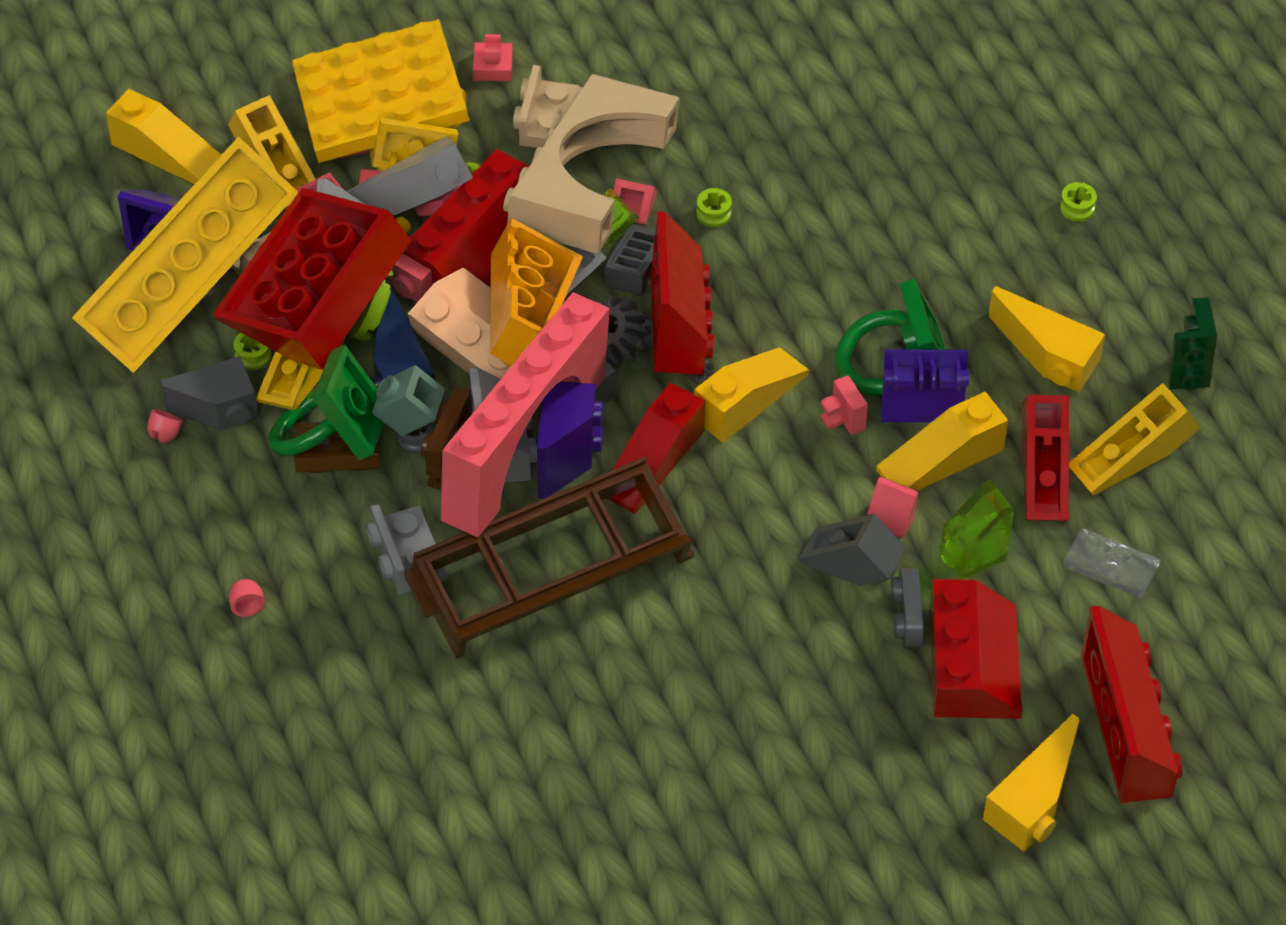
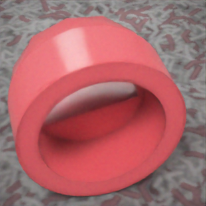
M152 409L147 424L149 436L154 440L159 439V442L163 444L171 442L179 434L183 419L165 411Z
M240 579L229 590L231 610L237 616L247 617L255 615L265 606L261 587L251 579Z

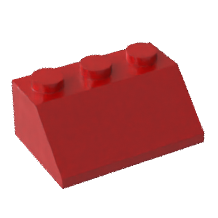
M933 579L929 605L933 717L1022 719L1016 605L978 580Z

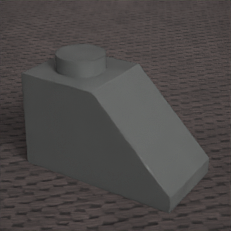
M240 356L161 380L167 412L218 430L239 426L259 418L256 394Z
M870 514L816 527L799 560L804 565L861 586L875 582H884L891 578L897 571V563L905 550V546L875 514Z

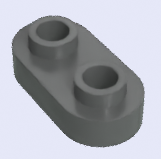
M900 568L899 577H891L892 603H899L900 613H894L895 639H902L904 648L922 647L923 613L918 568Z

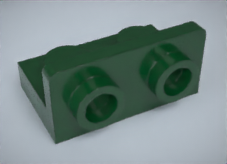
M1209 297L1192 299L1190 316H1184V332L1174 334L1168 379L1170 390H1195L1210 387L1217 332Z

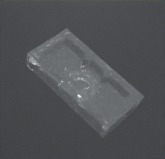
M1081 527L1065 557L1063 567L1143 599L1159 569L1161 559Z

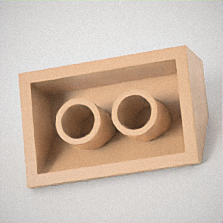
M461 268L435 282L409 311L408 316L413 331L468 374L469 368H479L501 379L510 369L499 358L490 354L491 288L465 268Z

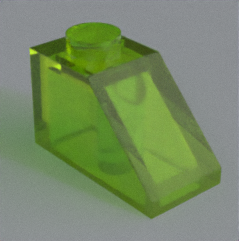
M992 480L984 482L943 525L942 541L939 546L940 555L944 563L950 568L953 567L962 579H967L1006 561L1014 509Z

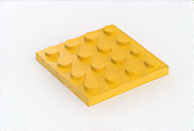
M439 19L430 22H420L412 27L394 32H384L373 38L355 43H345L337 48L319 53H309L301 58L292 60L318 163L374 148L380 117L445 128L470 121Z

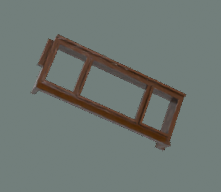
M646 457L494 519L479 537L463 532L414 553L412 568L404 571L405 579L425 618L434 615L456 659L464 656L466 642L670 554L674 555L678 564L694 557V552L691 549L693 540L684 533L647 465ZM636 486L662 535L627 549L602 500ZM588 506L614 556L519 596L494 545ZM480 552L506 602L460 621L435 570Z

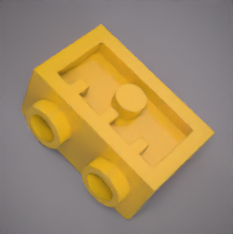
M380 117L374 148L370 149L372 167H377L379 171H384L445 136L457 145L458 131L452 128Z

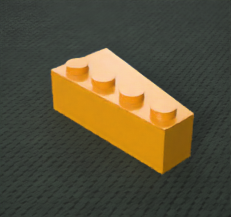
M513 218L508 222L491 253L490 354L499 358L502 363L509 367L515 363L562 306L583 258L582 255Z

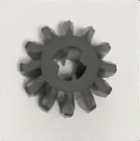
M609 296L606 304L602 301H595L610 308L606 361L613 366L621 367L624 358L629 362L635 361L634 351L637 348L640 350L647 349L641 338L651 334L649 327L644 324L648 319L646 313L641 309H637V304L630 299L624 298L621 300L617 296Z

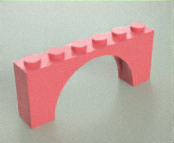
M572 292L442 450V522L475 537H479L500 511L502 491L512 457L529 420L545 396L559 382L595 384V390L605 379L609 307Z

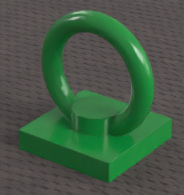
M915 278L899 284L907 312L880 310L865 315L845 331L838 343L835 353L838 375L840 378L849 375L862 394L882 395L883 378L871 379L863 377L854 370L851 362L855 345L871 330L882 326H897L901 329L907 349L946 350L938 322Z
M345 344L331 350L316 389L307 394L295 411L286 409L272 426L268 436V445L275 454L292 456L303 453L317 446L337 431L358 460L373 455L384 426V422L372 414L377 399V388ZM319 406L326 416L324 420L300 436L285 439L290 429L303 416Z

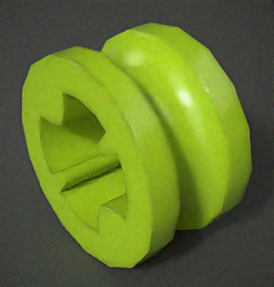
M1080 182L1065 186L1061 196V214L1065 218L1076 222L1090 219L1095 212L1096 191L1090 185ZM1076 200H1081L1080 204H1075Z
M709 188L702 191L697 198L696 214L699 222L712 228L727 224L732 216V198L729 193L718 188ZM716 205L717 210H712V206Z
M239 333L234 340L235 357L240 356L245 369L258 370L270 362L272 356L270 348L242 333ZM250 347L252 353L246 352L245 349ZM253 347H259L260 350L256 352Z

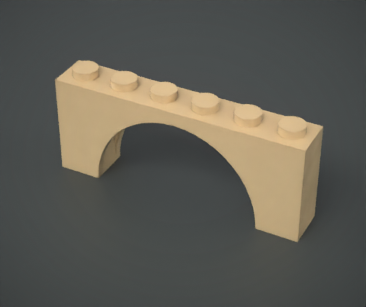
M592 74L584 87H578L571 106H565L559 124L556 127L552 126L550 128L544 146L537 147L529 168L524 167L522 169L516 187L508 190L504 200V211L508 212V222L513 218L557 243L598 254L612 232L615 199L605 197L584 187L572 178L564 168V165L578 154L602 146L633 144L664 149L676 130L680 97Z

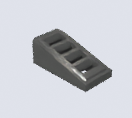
M635 224L629 226L604 268V286L639 296L643 295L650 280L654 243L651 242H654L655 230ZM632 246L643 248L649 251L647 252L640 249L632 248ZM628 255L633 256V257H637V258H641V259H643V260H639V259H636V258L628 257ZM624 264L629 265V266H633V267H637L638 269H635V268H632V267H628V266H624Z

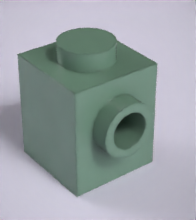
M414 365L382 380L376 390L377 399L372 414L399 435L404 436L436 420L445 388L418 366Z

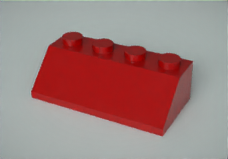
M496 149L472 174L473 178L463 183L410 237L412 241L403 254L432 271V285L459 269L465 268L491 288V253L508 222V212L504 211V200L508 190L515 188L518 184L522 169L524 167L529 168L527 164Z
M657 211L650 273L654 372L703 375L705 358L712 359L714 352V334H711L713 312L710 310L711 287H708L710 265L703 264L702 248L663 211Z
M1092 606L1089 611L1081 659L1119 802L1121 804L1173 797L1176 781L1182 778V762L1179 753H1172L1169 741L1172 739L1171 723L1168 715L1161 714L1159 706L1161 703V688L1158 679L1151 678L1149 671L1151 666L1149 645L1147 642H1141L1137 625L1100 606Z

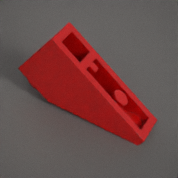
M670 382L647 409L612 470L646 457V463L658 485H660L704 432L705 400ZM636 486L606 498L633 514H636L645 503Z
M1027 395L1022 402L1025 521L1068 522L1069 396Z

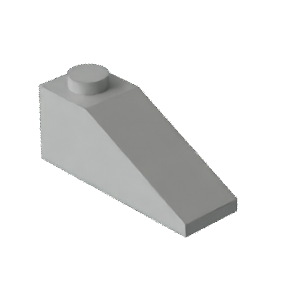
M445 136L346 192L367 205L389 210L394 216L433 200L473 177L455 143Z

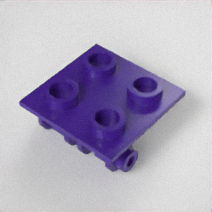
M884 349L881 422L931 423L950 407L965 401L966 387H969V370H967L968 350Z

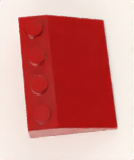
M301 188L215 310L213 316L216 320L292 361L323 370L331 350L340 346L412 240L389 210Z

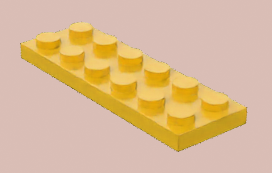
M237 137L71 318L134 373L299 192L241 138Z

